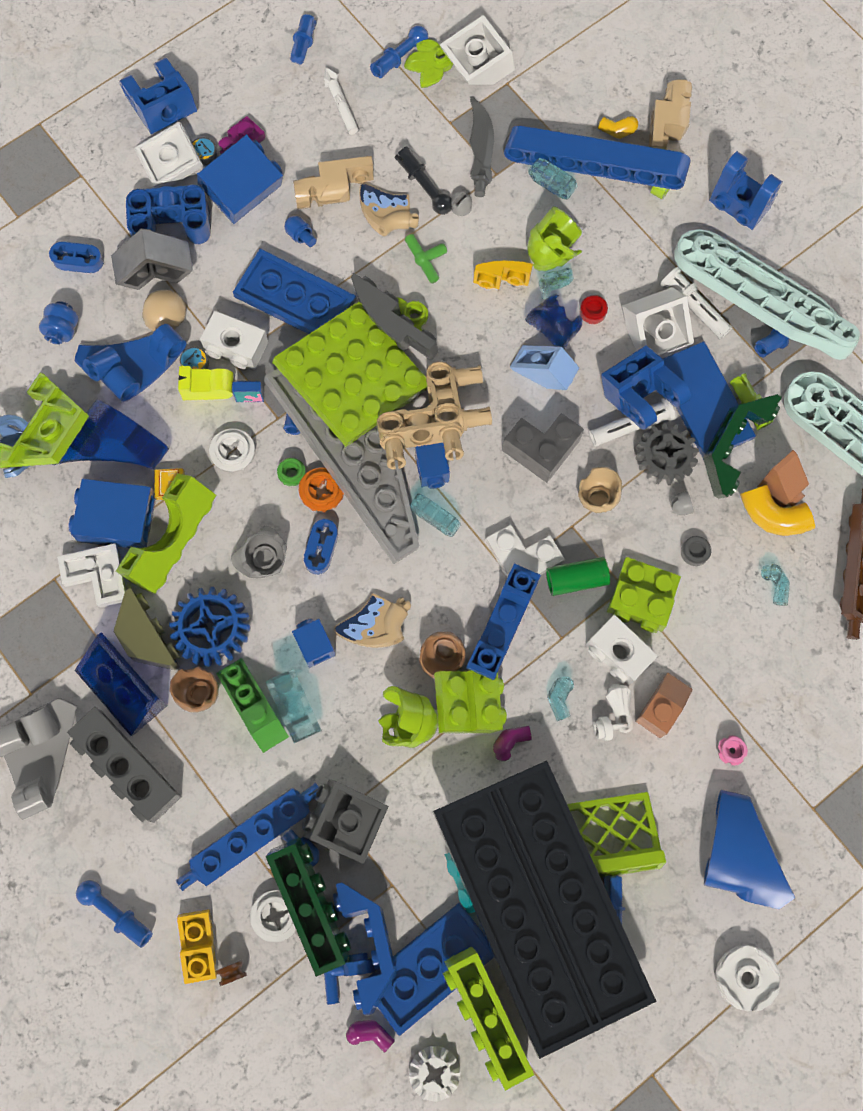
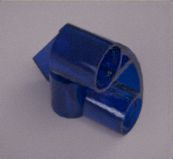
M96 399L86 412L89 417L81 431L77 434L58 464L77 461H115L142 465L154 470L169 451V448L134 420L105 402Z

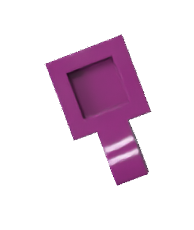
M246 116L227 131L228 136L218 142V145L222 148L219 152L220 154L224 153L246 134L252 141L256 140L258 143H261L265 140V132Z

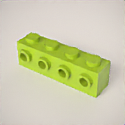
M470 947L445 960L444 963L448 970L443 972L444 978L451 991L457 988L462 999L457 1002L458 1008L465 1021L471 1018L476 1029L471 1032V1036L478 1050L485 1049L490 1059L485 1062V1066L493 1082L499 1079L506 1091L534 1076L533 1070L476 950Z

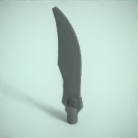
M471 97L473 127L469 144L474 154V164L470 177L474 180L475 196L484 197L486 186L493 179L491 160L494 147V130L492 121L485 108L474 97Z

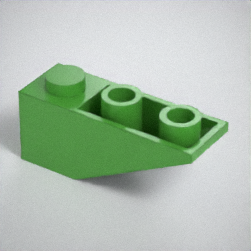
M242 658L216 673L250 735L263 753L289 737Z

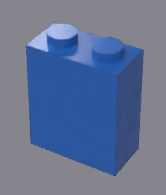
M247 134L197 173V184L233 224L282 185L283 172L280 166L275 161H270L265 156L262 146L256 140L252 141Z
M82 479L80 488L76 489L74 495L75 514L71 515L69 519V532H71V535L77 542L98 545L116 543L118 547L123 548L147 547L156 502L153 489L147 486Z

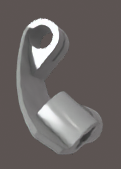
M62 698L31 710L22 715L19 720L0 728V757L4 756L16 787L11 797L12 803L22 820L50 808L54 800L70 739L67 731L73 727L77 711V705Z

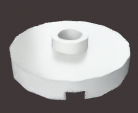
M749 945L735 946L725 952L719 960L715 973L717 988L723 999L731 1006L747 1012L761 1011L773 1003L779 994L780 973L773 958L764 950ZM745 972H749L751 975V981L748 984L742 981V975Z

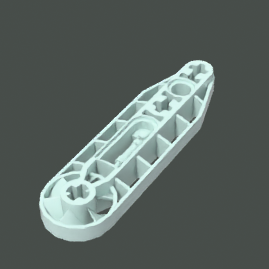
M697 229L686 232L678 241L674 256L678 267L682 271L789 339L817 348L838 360L846 359L857 346L860 338L859 329L842 318L825 300L720 235L708 230Z
M811 371L800 374L790 383L784 394V407L788 416L863 476V464L846 452L848 450L863 462V402L824 373ZM824 433H826L827 435H829V436H830L832 439H834L837 443H839L841 446H843L844 449L841 448L838 444H836V443H835L833 440H831L829 437H827Z

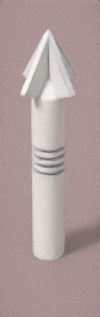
M325 67V88L329 87L348 133L353 135L358 132V127L338 84L337 78L339 74Z

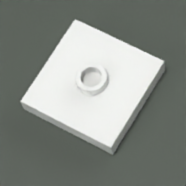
M180 121L134 148L154 188L172 186L204 167Z

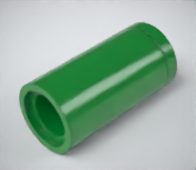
M605 557L546 568V579L551 596L610 585V573Z

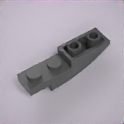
M353 273L351 279L358 300L378 329L384 331L393 339L398 348L403 352L411 346L430 360H433L438 353L434 335L425 329L420 331L414 327V323L407 316L401 314L399 301L389 291L382 292L376 288V284L366 276L361 278Z

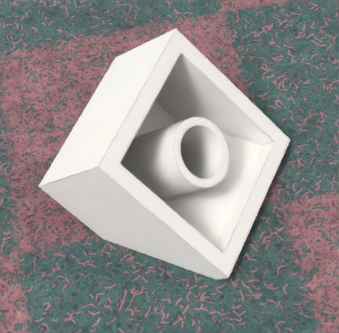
M484 15L440 44L441 49L468 85H494L515 71L512 51Z
M673 287L622 305L626 329L636 351L647 345L663 359L694 346L687 296Z

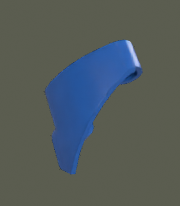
M163 324L152 335L138 340L112 345H79L74 361L91 379L96 382L101 380L120 401L125 402L156 381L175 362L187 344L169 324Z
M720 790L716 806V830L711 857L708 858L706 864L704 886L736 893L740 899L750 903L781 909L794 900L795 895L774 854L751 798L748 795Z

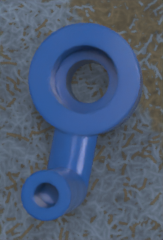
M368 953L349 955V961L345 965L324 973L327 1005L340 1003L337 976H354L376 972L372 958L368 959Z

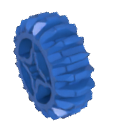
M210 587L206 595L204 590L199 588L198 597L195 598L192 593H188L187 598L190 601L187 604L181 600L178 602L182 609L181 612L177 610L172 611L173 617L178 619V621L169 623L171 629L177 630L170 634V638L173 641H178L174 647L177 651L184 650L182 656L186 660L193 656L192 662L195 665H198L203 658L204 665L210 667L212 658H214L217 665L220 666L223 664L222 656L225 655L231 661L234 658L230 651L234 649L239 653L242 652L243 649L237 644L239 641L243 643L248 642V637L241 632L251 630L249 624L243 623L250 619L248 613H241L245 609V605L243 602L236 604L238 598L235 594L227 598L228 592L226 589L220 590L217 595L215 587ZM216 605L226 608L232 615L227 617L224 615H213L210 606ZM200 609L199 619L188 627L191 617ZM208 617L216 625V627L213 626L214 630L211 631L212 636L204 628V626L207 627L206 624L209 622ZM233 625V629L230 636L224 643L221 644V634L224 631L229 630L230 626ZM193 636L196 638H207L211 648H199L191 644L189 638Z

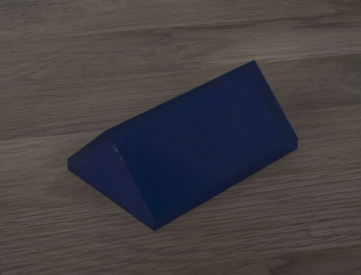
M102 632L97 634L76 667L75 672L127 733L133 736L168 705L118 647Z

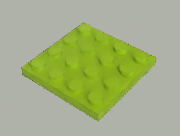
M357 302L276 355L272 362L345 447L377 426V419L381 414L399 410L427 390L424 374L398 348L393 339L384 331L378 329L360 302Z

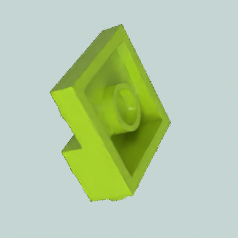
M626 557L607 612L615 615L624 623L633 621L641 624L640 627L648 632H662L667 626L681 576Z
M472 670L466 672L439 671L434 673L439 733H493L503 730L507 713L501 707L500 695L504 690V682L498 677V673L494 680Z

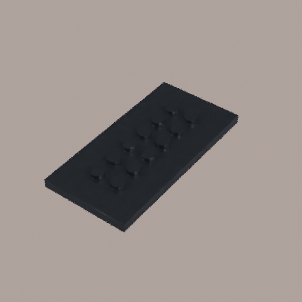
M547 760L432 811L539 1059L657 1002Z

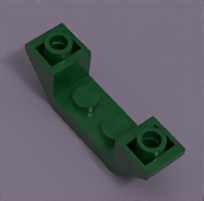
M776 394L730 408L703 457L713 495L716 498L721 499L727 498L729 495L732 496L739 486L740 481L737 479L741 472L723 462L722 459H727L732 452L734 445L731 443L735 435H739L747 424L745 418L757 425L772 421L780 410V406H778L782 398L780 395Z

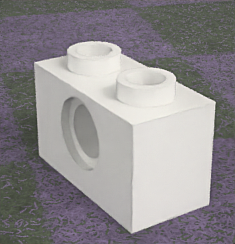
M217 311L213 312L200 338L207 355L215 359L224 358L229 360L240 369H246L247 367L255 370L268 344L265 330ZM233 340L240 341L235 346H228V343Z
M615 615L586 644L590 648L588 650L589 654L599 663L604 662L612 669L610 671L611 675L622 684L625 682L629 686L658 657L650 647ZM614 646H620L625 649L627 654L625 659H619L614 655Z

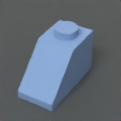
M523 345L510 366L513 371L546 389L567 390L579 370V366L562 347Z

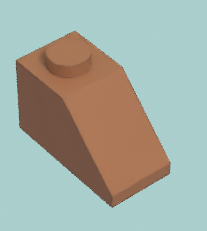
M794 450L774 466L757 486L759 488L768 485L774 502L784 508L788 504L792 507L799 503L805 497L802 491L809 485L798 454Z
M667 673L635 722L657 737L662 738L668 734L683 711L693 689Z

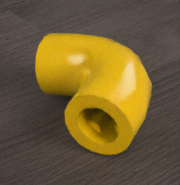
M768 485L740 494L744 507L752 521L768 533L790 536L815 529L812 512L805 502L792 507H780L772 499Z

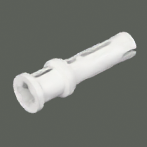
M676 267L662 280L660 285L668 289L673 287L686 295L689 309L721 340L733 327L697 293V285L695 283L690 284L680 274L681 269Z
M664 397L661 398L660 402L651 405L655 413L659 411L661 413L657 414V422L645 430H651L653 425L668 420L671 422L675 420L673 405ZM626 416L590 430L589 436L593 445L597 447L600 444L641 428ZM627 424V427H624L612 433H608V431H611L613 429H616Z

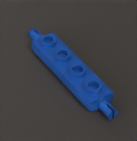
M316 782L302 793L292 787L190 858L191 870L179 879H176V883L178 886L180 885L179 888L184 891L197 880L208 886L305 818L310 812L307 803L315 798L316 789L319 788Z

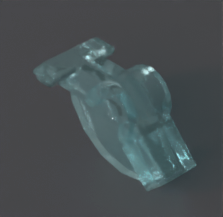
M565 268L543 275V279L539 280L543 300H547L551 296V291L563 288L574 280L572 269Z

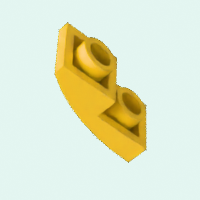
M505 260L481 263L475 266L473 283L486 289H499L502 280L515 286H528L533 264Z
M210 909L179 914L177 922L181 942L180 958L184 984L216 979V958Z

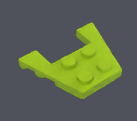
M41 372L26 393L33 399L43 403L13 447L0 443V468L58 464L89 417L87 413Z

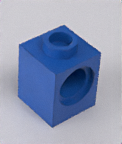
M437 443L415 447V459L421 487L428 486L430 489H435L448 483L450 471L445 457L444 444Z
M307 619L296 625L297 629L293 630L292 633L309 668L336 656L320 619L315 621Z

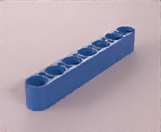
M514 126L511 129L504 150L505 157L516 163L673 190L681 189L684 186L691 163L688 155L677 151L526 126Z

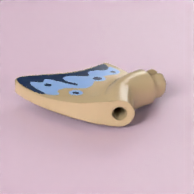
M365 183L360 185L362 212L371 227L380 235L387 236L393 230L418 227L419 215L417 213H410L409 195L390 194Z
M372 593L365 606L353 616L336 625L334 631L336 635L344 640L360 646L381 648L398 644L404 640L401 626L408 615L407 611L410 610L411 603L408 600L405 601L403 597L398 598L396 603H391Z

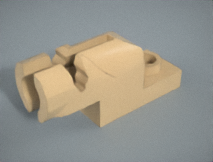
M680 79L669 82L664 99L655 101L651 114L649 147L666 150L668 140H681L686 133L690 122L691 82Z
M372 156L318 162L320 177L309 176L300 180H293L297 209L311 208L313 200L316 201L318 207L350 201L348 183L355 182L361 184L374 180Z

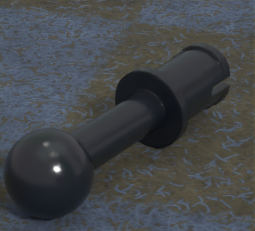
M408 146L402 148L394 158L408 173V179H416L432 199V208L437 214H448L452 210V198L446 193L439 192L423 172L426 168L425 164H420Z

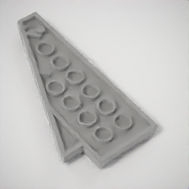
M279 369L265 375L264 381L392 563L395 564L419 548V542L402 470L398 468L397 460H395L396 469L388 468L386 451L380 445L378 427L375 426L345 447Z

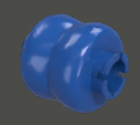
M57 301L56 303L48 304L44 308V318L39 323V331L44 335L45 340L49 341L51 339L50 343L60 345L63 342H69L74 337V328L79 321L78 314L66 302Z

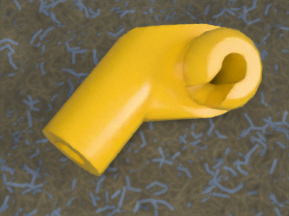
M630 116L614 122L603 117L598 129L617 139H622L636 132L638 120Z

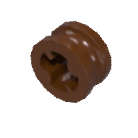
M242 960L215 971L216 975L221 976L220 986L247 976V973L241 969L243 965Z

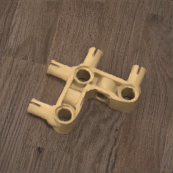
M445 362L432 363L428 366L426 372L428 400L431 405H428L427 408L407 411L406 409L385 412L378 417L379 440L381 447L386 451L388 468L396 469L395 460L398 462L399 469L406 465L404 448L437 443L444 444L447 460L454 461L453 451H455L456 460H459L464 456L460 440L464 431H467V428L492 425L490 407L464 411L459 401L458 387L483 383L480 365L456 369Z

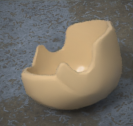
M171 290L155 291L144 302L142 318L146 327L152 331H155L163 324H169L175 330L184 321L186 306L183 299Z
M595 467L585 479L580 481L579 500L584 508L594 513L611 511L621 500L622 480L617 472L608 467Z

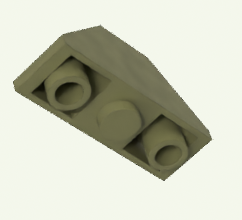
M131 588L127 589L124 593L113 631L126 654L134 662L177 670L180 667L175 659L180 656L171 642L166 644L161 634L165 633L158 619L155 617L151 620L146 610L151 607L142 593L136 595Z

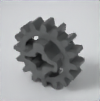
M666 423L662 424L660 430L654 425L649 431L650 434L645 432L642 435V441H639L636 447L640 452L637 453L635 459L643 461L639 466V470L647 469L646 478L649 479L655 476L656 484H659L662 479H666V483L669 486L673 483L674 478L681 483L685 478L684 475L690 476L693 472L692 467H695L698 463V459L694 457L698 454L699 449L691 447L696 440L695 438H686L688 430H684L681 433L678 432V425L676 424L672 430L668 429ZM659 440L656 446L649 448L654 441ZM682 460H685L684 464L680 468L675 469L677 463H681Z

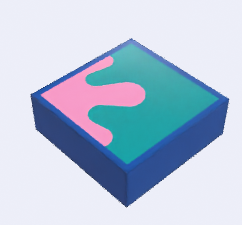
M260 381L232 382V392L236 402H264V391Z

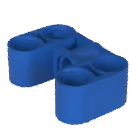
M198 185L135 189L129 192L126 197L127 228L131 237L140 229H149L157 233L156 224L182 222L190 242L203 244L210 238L209 206L204 190ZM196 225H201V226L198 227V228H192V227H194V226H196Z

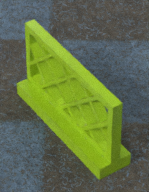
M648 792L567 804L570 812L579 811L588 817L579 832L583 840L594 848L590 856L600 878L607 875H623L661 869L666 864ZM643 802L645 814L640 822L624 811L629 803ZM618 804H624V806H623L622 808H619V807L616 806V805H618ZM608 806L618 813L610 826L594 816L600 807ZM595 808L592 813H590L589 811L586 810V809ZM620 816L636 826L628 839L613 829ZM645 819L647 820L648 827L642 824ZM591 820L606 830L598 844L583 834ZM638 829H641L650 836L651 848L641 849L631 842ZM609 833L624 843L618 853L611 854L601 847ZM627 846L633 849L631 851L624 852ZM597 850L603 854L599 856H594Z

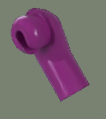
M523 726L503 730L493 744V752L496 759L499 761L509 760L511 758L510 751L516 743L532 740L530 727Z
M375 1020L356 1021L350 1025L346 1032V1039L350 1044L358 1045L359 1042L373 1041L384 1053L395 1042Z

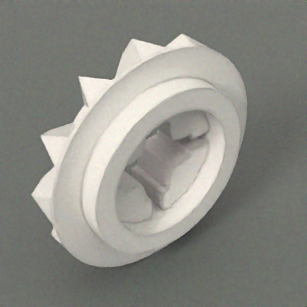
M226 429L219 432L213 438L209 447L212 462L220 470L230 473L238 470L244 471L245 467L252 463L254 453L256 452L252 438L240 429ZM237 446L241 456L233 454L227 458L228 452L224 447L232 449Z
M274 890L262 894L253 904L250 913V922L254 932L261 939L273 943L284 941L296 932L289 913L284 914L285 916L280 918L281 930H279L274 921L263 922L267 916L271 915L272 907L270 903H273L277 911L288 910L280 891Z
M430 1046L422 1049L415 1055L409 1068V1079L413 1090L423 1100L438 1102L449 1098L459 1085L461 1073L459 1063L456 1057L443 1047ZM426 1062L433 1065L435 1069L447 1066L440 1074L443 1086H440L434 1079L423 1083L429 1075Z

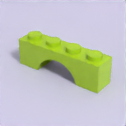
M177 474L162 497L169 512L166 532L159 541L151 546L144 548L130 547L115 572L141 589L156 594L157 590L165 584L167 574L172 566L180 560L182 550L187 542L196 534L200 521L211 510L212 502L217 495L192 476Z

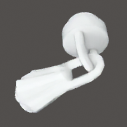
M616 683L612 684L609 688L606 698L612 707L616 724L612 725L608 716L598 718V721L593 722L596 739L609 741L613 739V730L619 729L622 733H629L633 729L630 712L631 691L626 685ZM626 715L627 723H621L620 716Z

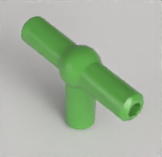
M414 234L407 235L405 242L415 257V263L422 268L430 283H436L439 280V276L430 261L447 253L445 244L441 243L429 250L423 251Z

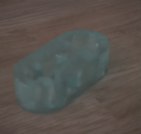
M536 159L528 170L533 181L562 199H569L578 187L576 180L571 175L545 159Z
M417 494L410 503L411 510L417 516L449 537H453L461 526L456 517L422 494Z

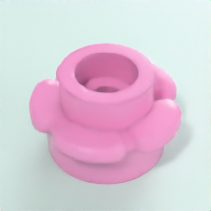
M732 735L727 739L723 738L718 744V749L720 750L718 755L724 763H731L733 766L739 765L743 762L744 757L747 756V746L737 736ZM730 748H734L735 752L731 753Z

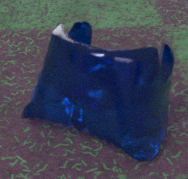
M553 294L543 303L529 311L525 321L543 333L551 341L552 345L562 347L565 350V347L568 346L572 338L581 329L583 319L581 316H578L573 321L569 320L564 306H559V302L556 299L559 295Z

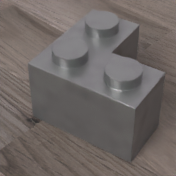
M140 229L111 255L115 284L140 290L153 278L179 283L193 271L187 241L159 234L149 229Z
M562 413L545 434L523 418H520L504 438L502 451L548 483L580 442L584 429Z

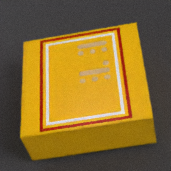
M183 468L154 470L156 500H163L162 497L177 474L185 475Z

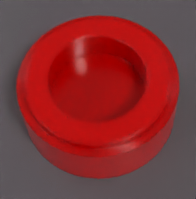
M590 295L582 301L579 313L585 322L598 324L605 319L608 305L602 297Z

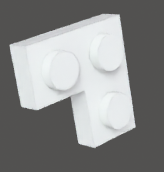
M512 525L490 535L485 540L507 578L514 563L542 575L546 572V568L558 566L565 561L551 536L525 549Z
M116 543L57 557L62 585L68 587L92 581L96 604L99 608L122 603L126 585L124 577L115 572L121 563Z

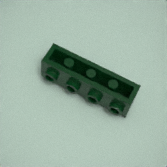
M298 837L271 849L265 857L315 976L317 977L345 965L349 956L348 951L351 950L350 941L344 931L340 933L336 921L339 920L338 913L332 902L328 903L323 892L326 891V885L322 875L319 872L315 874L311 864L314 861V857L307 843L303 844L301 838Z

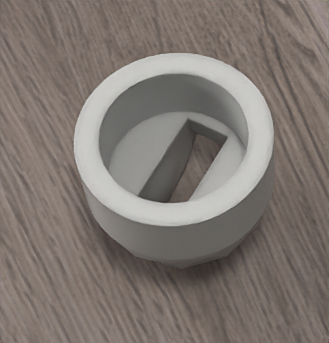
M466 192L455 193L451 200L452 212L458 216L469 214L472 209L470 195Z
M688 491L678 493L671 499L670 505L675 514L688 515L693 513V506Z

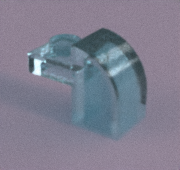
M294 669L265 681L294 744L322 731Z

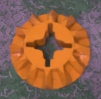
M321 467L310 470L302 477L299 484V496L303 504L312 511H322L325 513L327 510L336 508L340 501L343 500L344 493L326 468ZM326 481V489L330 494H323L318 499L317 491L314 488H321Z

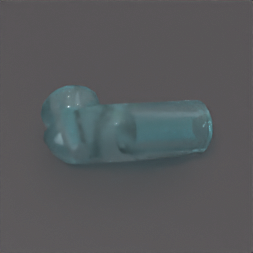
M779 565L763 566L761 570L762 578L766 581L771 580L775 586L773 604L787 606L790 589L788 577Z
M568 676L557 678L547 695L557 722L571 716L565 701L570 691L574 688V681Z

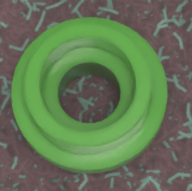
M296 458L283 460L277 468L279 480L287 486L300 484L302 477L306 474L304 464ZM291 469L297 471L293 477L287 476V472Z

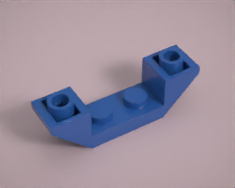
M514 563L484 632L467 664V669L489 679H495L541 577L540 574Z
M341 882L336 884L337 893H333L336 911H342V916L346 919L367 913L369 915V918L364 919L365 929L368 938H374L376 950L371 951L375 970L380 969L381 974L356 981L358 989L353 990V996L357 1010L362 1009L363 1015H371L375 1012L397 974L384 912L379 905Z

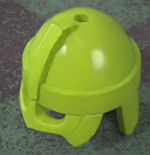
M553 206L530 231L527 250L530 259L534 263V268L538 271H548L557 266L562 267L570 259L582 253V250L573 251L569 249L581 236L582 231L568 214L558 207Z
M390 686L383 691V697L386 700L399 706L396 713L385 714L378 720L383 728V743L389 746L415 748L429 741L435 735L438 729L437 711L427 697L411 693L396 686ZM390 728H393L394 736L389 734Z

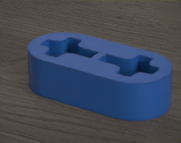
M58 242L49 250L51 261L60 270L95 273L104 264V259L99 249L93 245ZM64 252L68 254V256H64L62 260H59L58 256H62ZM90 255H93L95 259H91L90 263H86L85 259H89Z
M319 520L312 527L304 554L306 569L312 574H323L330 567L338 540L337 527L331 520ZM325 527H328L332 536H326L324 544H321V536L318 531H324ZM318 549L322 550L321 557L325 562L319 563L317 567H314L310 558L317 556Z

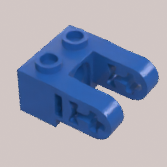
M166 57L154 63L161 82L147 89H141L132 75L119 80L126 98L150 134L197 112L189 86Z
M736 151L725 165L709 201L717 209L725 211L734 217L741 225L753 230L771 208L783 181L770 174L761 185L746 175L747 173L744 171L749 158Z
M647 345L601 374L605 398L643 430L657 422V415L654 409L643 399L644 397L656 391L675 407H680L692 397L687 384L664 365V360Z

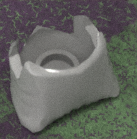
M264 526L259 532L247 538L239 550L231 556V561L239 572L249 578L273 576L280 573L283 568L287 546L275 529Z

